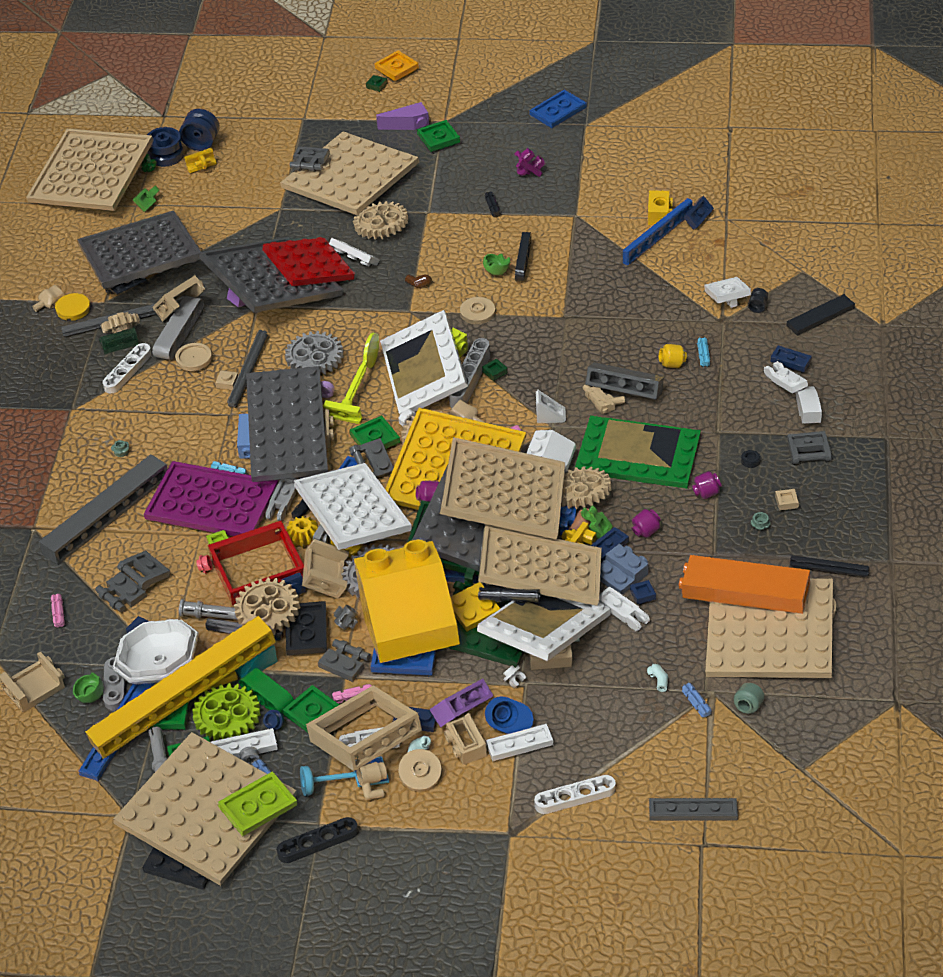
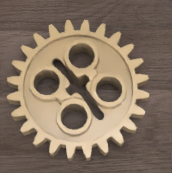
M386 201L384 204L379 202L378 205L372 203L371 207H366V209L354 217L353 223L358 235L362 234V237L367 236L368 239L371 237L383 239L385 235L390 237L391 233L396 235V231H402L401 228L406 227L405 224H408L409 218L407 210L403 205L400 206L399 203L394 205L393 201L388 204Z
M576 467L574 471L568 469V473H564L561 507L567 505L568 509L572 506L578 509L579 506L584 508L587 504L593 506V502L600 503V499H606L605 495H609V491L612 490L609 475L605 474L604 470L599 471V468L593 470L592 467L589 469L582 467L581 470H578Z
M268 577L266 582L259 579V584H255L252 581V587L245 586L246 592L240 591V597L236 598L237 604H234V612L238 623L244 626L248 621L259 616L272 630L273 635H275L276 629L283 632L282 626L290 627L289 621L295 622L294 616L299 615V597L296 594V590L292 589L291 584H285V580L278 583V579L275 578L273 582H270Z

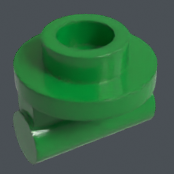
M149 154L145 155L141 163L142 171L148 173L152 172L157 164L154 159L151 160L149 158Z

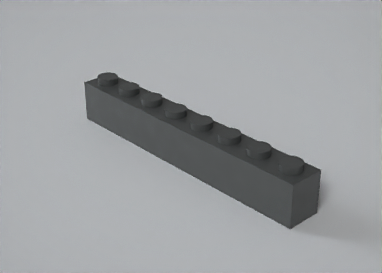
M152 454L143 459L62 524L58 525L48 535L44 536L39 541L42 555L59 565L159 486L168 470L167 464Z

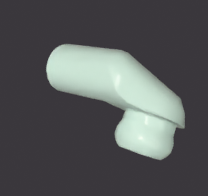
M652 664V666L647 668V673L650 677L656 676L657 690L665 692L667 690L668 674L660 665Z
M422 736L413 740L409 745L408 752L416 749L427 750L431 744V739L428 736Z

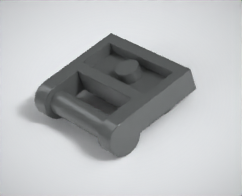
M825 431L787 434L792 464H799L801 461L823 459L824 461H831V451ZM823 450V452L798 454V452Z
M381 438L349 448L350 454L354 456L357 465L365 463L361 453L365 452L373 474L377 479L392 473L394 467Z
M146 550L120 561L117 566L119 571L126 573L136 581L142 590L148 589L153 583L170 577V570ZM134 566L138 571L145 575V577H142L131 567Z

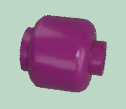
M710 471L694 478L695 485H692L695 495H700L703 499H708L718 494L720 487H722L717 474H713Z
M421 481L416 486V500H419L420 503L421 500L430 502L439 481Z
M643 509L632 519V530L638 537L642 535L648 538L660 528L661 519L654 510Z

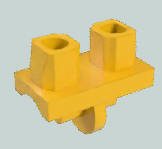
M212 148L184 157L189 173L217 164Z
M583 521L577 531L575 529L565 530L562 533V539L579 544H584L585 542L592 545L596 541L597 535L596 532L589 530L588 523Z

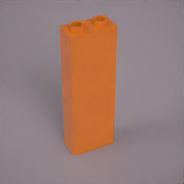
M690 555L688 563L685 562L684 577H681L679 581V589H682L683 598L803 614L810 587V570Z

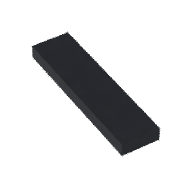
M842 294L788 320L786 326L798 336L854 309L855 303L845 294Z

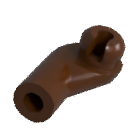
M408 274L405 282L416 288H422L431 284L432 278L426 274L418 277Z

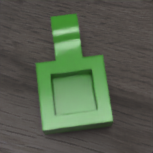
M156 185L149 191L144 188L133 201L145 212L156 201L153 196L160 189Z
M591 506L589 511L586 507L581 511V516L591 522L589 527L592 531L596 532L598 539L613 527L604 513H598L594 506Z

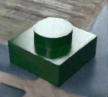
M373 75L366 82V88L380 92L388 84L387 78Z
M494 359L482 366V372L495 381L507 374L508 368L498 359Z

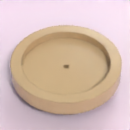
M473 297L461 304L460 315L467 323L484 324L495 316V305L487 298Z
M190 343L182 346L176 352L175 358L177 365L181 369L197 371L209 365L212 355L208 346L202 343Z
M412 750L405 754L399 763V778L403 785L410 790L417 792L427 791L433 788L441 777L440 761L435 754L428 750Z

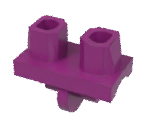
M529 148L522 153L520 151L515 153V156L519 158V163L516 164L517 173L520 176L529 175L530 172H533L538 177L543 174L541 168L545 165V161L541 156L538 155L534 160H531L535 154Z

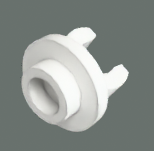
M512 665L503 673L506 676L503 680L507 681L509 679L510 685L516 688L519 683L515 680V677L519 678L522 682L526 676L524 673L517 671L520 669L519 666L515 668Z

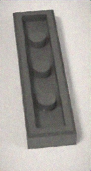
M649 798L650 821L737 820L738 818L737 798Z

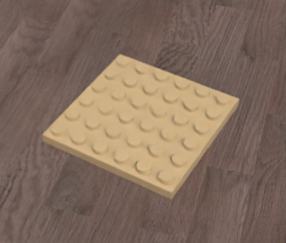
M66 129L26 199L30 203L115 211L154 139L150 135Z
M342 132L323 147L329 149L330 155L325 164H322V170H316L315 172L309 171V169L295 170L280 183L283 189L358 215L419 163V158Z
M453 437L440 514L508 530L520 531L526 534L557 539L565 462Z
M810 579V587L803 614L710 602L706 677L832 678L833 579Z
M191 732L113 818V822L123 830L221 886L278 817L242 837L219 809L218 801L267 774ZM284 784L285 787L290 791V793L295 797L297 790Z

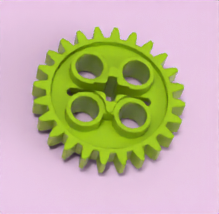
M228 683L227 688H224L222 684H220L219 689L212 687L211 693L204 691L205 697L199 696V702H195V708L192 709L196 729L200 730L201 735L206 734V737L209 736V738L213 736L214 741L219 738L226 739L240 736L242 733L249 734L248 728L255 729L254 723H259L258 717L261 716L260 704L257 696H253V691L247 692L246 686L240 689L239 684L232 688L230 683Z

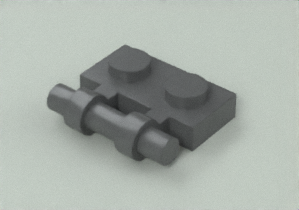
M299 146L293 155V159L296 162L291 161L290 168H295L296 170L309 169V171L313 172L322 170V164H325L330 151L326 148Z
M122 572L106 581L108 588H103L99 585L95 589L102 600L108 601L110 607L119 612L125 611L126 603L133 607L147 597L146 591L142 590Z
M335 639L332 646L338 649L336 651L328 649L318 661V667L354 682L364 669L363 663L360 662L361 659L369 661L371 654L365 652V649L361 647L351 646L345 640ZM346 652H347V653L352 654L353 656L350 658V657L346 656L345 654H346Z

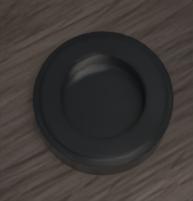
M754 450L744 451L741 455L742 465L747 468L757 467L760 464V454Z

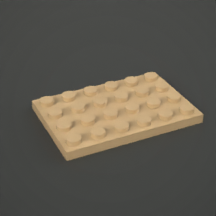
M485 524L478 582L512 589H540V594L598 605L601 548L560 539L545 538Z

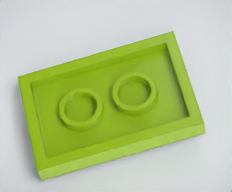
M273 771L218 801L219 809L242 837L297 806L296 798Z

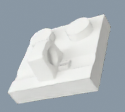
M738 277L704 285L705 292L717 303L727 302V305L730 307L737 306L738 298L751 295L750 288Z

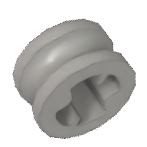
M252 746L243 748L239 753L241 760L250 765L260 759L257 748Z

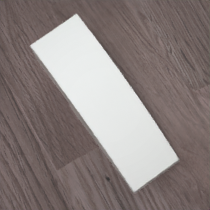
M814 386L805 387L795 392L802 423H821L822 410Z

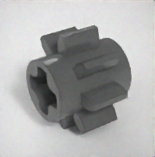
M345 605L344 608L339 606L333 615L336 617L334 622L344 630L348 627L353 629L358 623V618L356 617L358 612L349 605Z

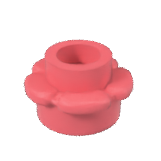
M200 555L196 561L199 571L203 570V573L206 574L207 571L213 569L212 561L209 555Z

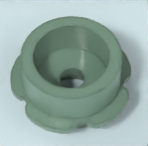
M118 440L111 446V450L114 451L115 456L124 457L129 453V443Z
M763 512L754 514L751 525L758 530L768 528L770 526L768 515Z

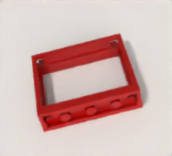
M281 520L208 545L211 561L232 606L237 604L236 598L240 597L239 592H246L245 586L251 588L252 584L249 583L233 589L220 563L221 560L281 541L294 568L269 576L270 582L277 578L278 583H280L281 579L294 575L296 572H300L303 577L304 564ZM268 577L263 578V579H261V580H262L263 582H266V579H267Z

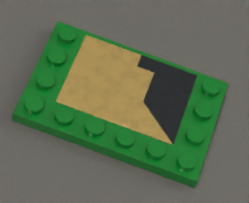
M590 415L575 468L577 467L578 470H581L582 467H585V469L592 467L593 470L599 468V471L604 470L605 474L609 475V478L688 489L701 430Z

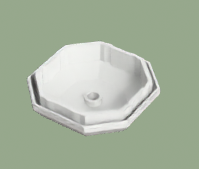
M169 619L144 622L120 639L113 670L132 684L160 682L163 678L193 660L199 633L183 620Z

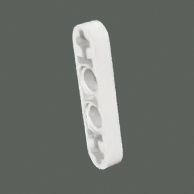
M141 343L135 346L105 377L103 387L106 393L112 394L119 391L151 357V349L148 344ZM136 361L135 364H128L129 362ZM121 372H126L124 375H118Z
M602 775L540 792L534 799L535 809L541 814H548L610 797L616 790L615 779L609 775ZM587 788L591 790V793L583 795L580 793V790ZM562 794H568L571 798L569 800L564 801L561 800L559 796Z

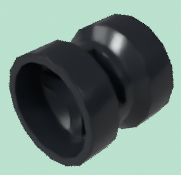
M762 288L753 289L748 301V308L755 313L763 312L768 300V292Z

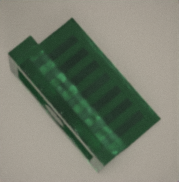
M135 328L102 336L99 339L104 354L139 344Z

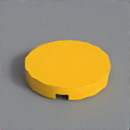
M79 293L64 295L55 304L58 317L63 320L71 319V321L86 316L91 307L88 297Z

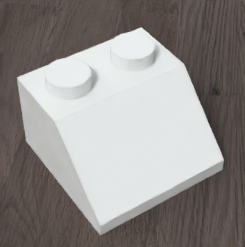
M553 430L535 431L527 454L565 462L564 472H567L576 449V443Z

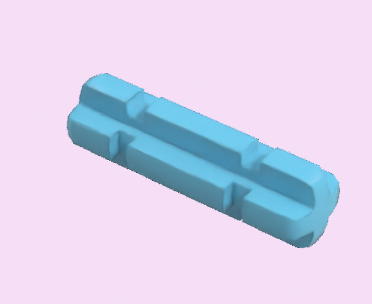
M705 337L698 338L697 345L699 348L700 365L708 367L710 365L707 339Z
M213 461L211 468L247 475V470L242 467L237 468V466L221 464V462Z

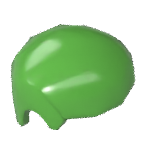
M487 254L483 258L485 270L492 275L504 274L511 263L510 257L505 259L503 254Z
M95 673L80 677L73 685V695L83 703H92L98 700L104 690L103 681Z

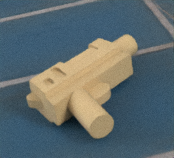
M586 384L583 386L586 398L592 401L601 414L609 413L615 410V405L625 403L624 396L613 398L610 394L606 395L599 387H590Z

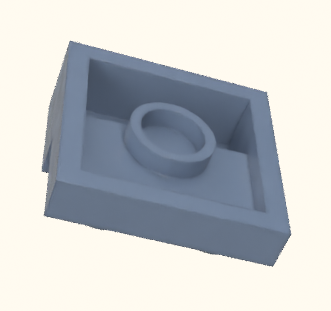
M618 544L606 554V560L601 563L600 582L607 587L613 588L621 595L630 589V585L638 583L648 575L647 559L644 556H636L627 545L623 547L621 544Z

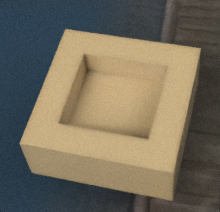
M220 371L215 382L216 388L232 390L237 380L238 372Z
M795 489L775 491L779 510L798 508L799 502Z

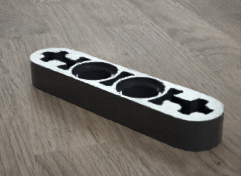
M522 232L515 268V281H525L531 248V232Z
M351 817L342 818L285 840L277 846L278 859L283 863H291L353 839L358 834L357 821ZM325 833H332L334 835L328 840L322 838ZM304 841L313 842L312 846L306 848L302 846V843Z

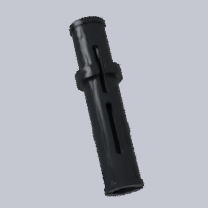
M497 586V588L479 587L478 591L479 600H495L500 603L502 601L540 602L538 598L541 597L540 589L502 588V586Z

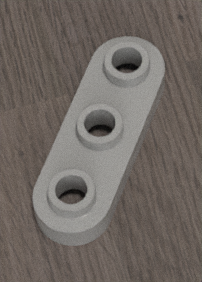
M115 657L108 659L104 664L103 701L105 707L110 710H116L125 697V679L113 670Z

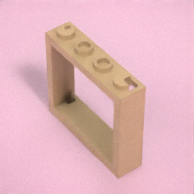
M374 685L306 724L310 741L353 771L422 730L417 712ZM375 706L380 707L397 718L394 722L352 747L347 746L329 734Z

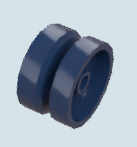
M193 109L188 112L180 127L181 140L187 147L193 150H206L211 147L220 129L218 119L211 112L205 109Z
M159 127L147 134L154 139L147 153L151 160L154 159L157 162L156 166L168 167L182 160L184 151L181 134L178 130L171 127Z

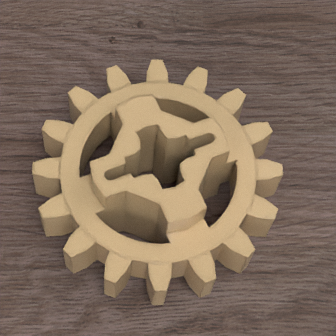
M121 312L108 317L109 321L102 323L101 327L103 333L120 335L133 330V326L139 324L140 319L136 313Z

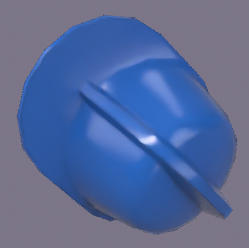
M500 696L492 699L485 709L487 723L494 729L510 734L531 728L533 725V714L529 707L508 697Z

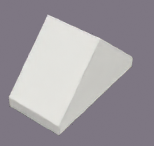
M537 390V423L565 422V407L540 390Z

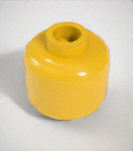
M666 344L663 348H660L658 358L664 367L679 368L683 362H686L687 353L684 352L681 345Z

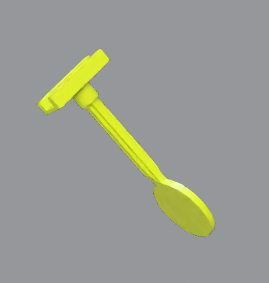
M372 332L367 338L363 362L353 379L345 399L341 403L325 400L323 407L327 410L329 409V414L333 416V419L355 424L361 423V409L358 406H353L352 401L367 368H372L376 362L379 351V336L377 333Z

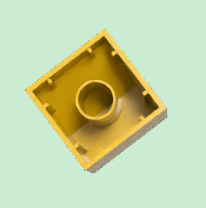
M412 540L407 542L403 548L390 551L373 549L366 552L364 557L354 559L363 617L380 663L460 644L456 618L443 565L433 541Z

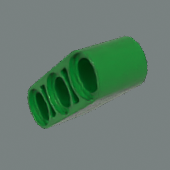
M254 668L239 680L241 688L246 686L247 692L252 690L253 696L256 695L258 702L268 711L278 710L283 713V709L294 701L287 690L258 668Z

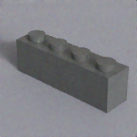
M593 362L588 366L585 384L657 399L662 394L664 376Z

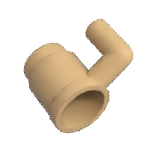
M372 762L356 770L357 778L362 786L365 799L371 800L384 797L383 789L371 790L370 784L387 778L385 764L383 762Z

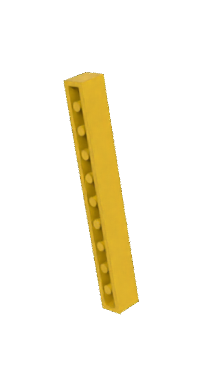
M259 616L248 621L244 626L232 632L229 636L214 644L211 648L199 654L193 660L181 666L178 670L163 678L160 682L145 690L142 694L127 702L126 705L85 731L90 743L103 759L276 643L272 630Z

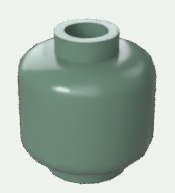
M750 682L740 686L734 696L736 708L746 714L756 712L764 701L763 690L758 685Z

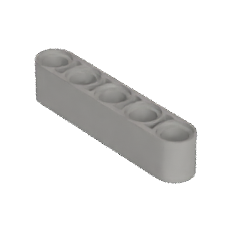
M191 296L183 297L179 307L174 311L153 346L152 353L154 357L167 360L174 358L203 310V299Z
M479 338L473 342L462 364L468 387L449 395L451 409L459 400L468 403L483 373L482 366L486 365L490 359L489 341L485 338Z

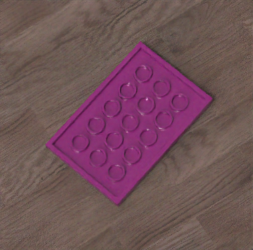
M172 461L144 512V518L146 520L214 533L225 530L227 535L236 536L259 527L269 506V501L278 485V480L252 482L251 475Z

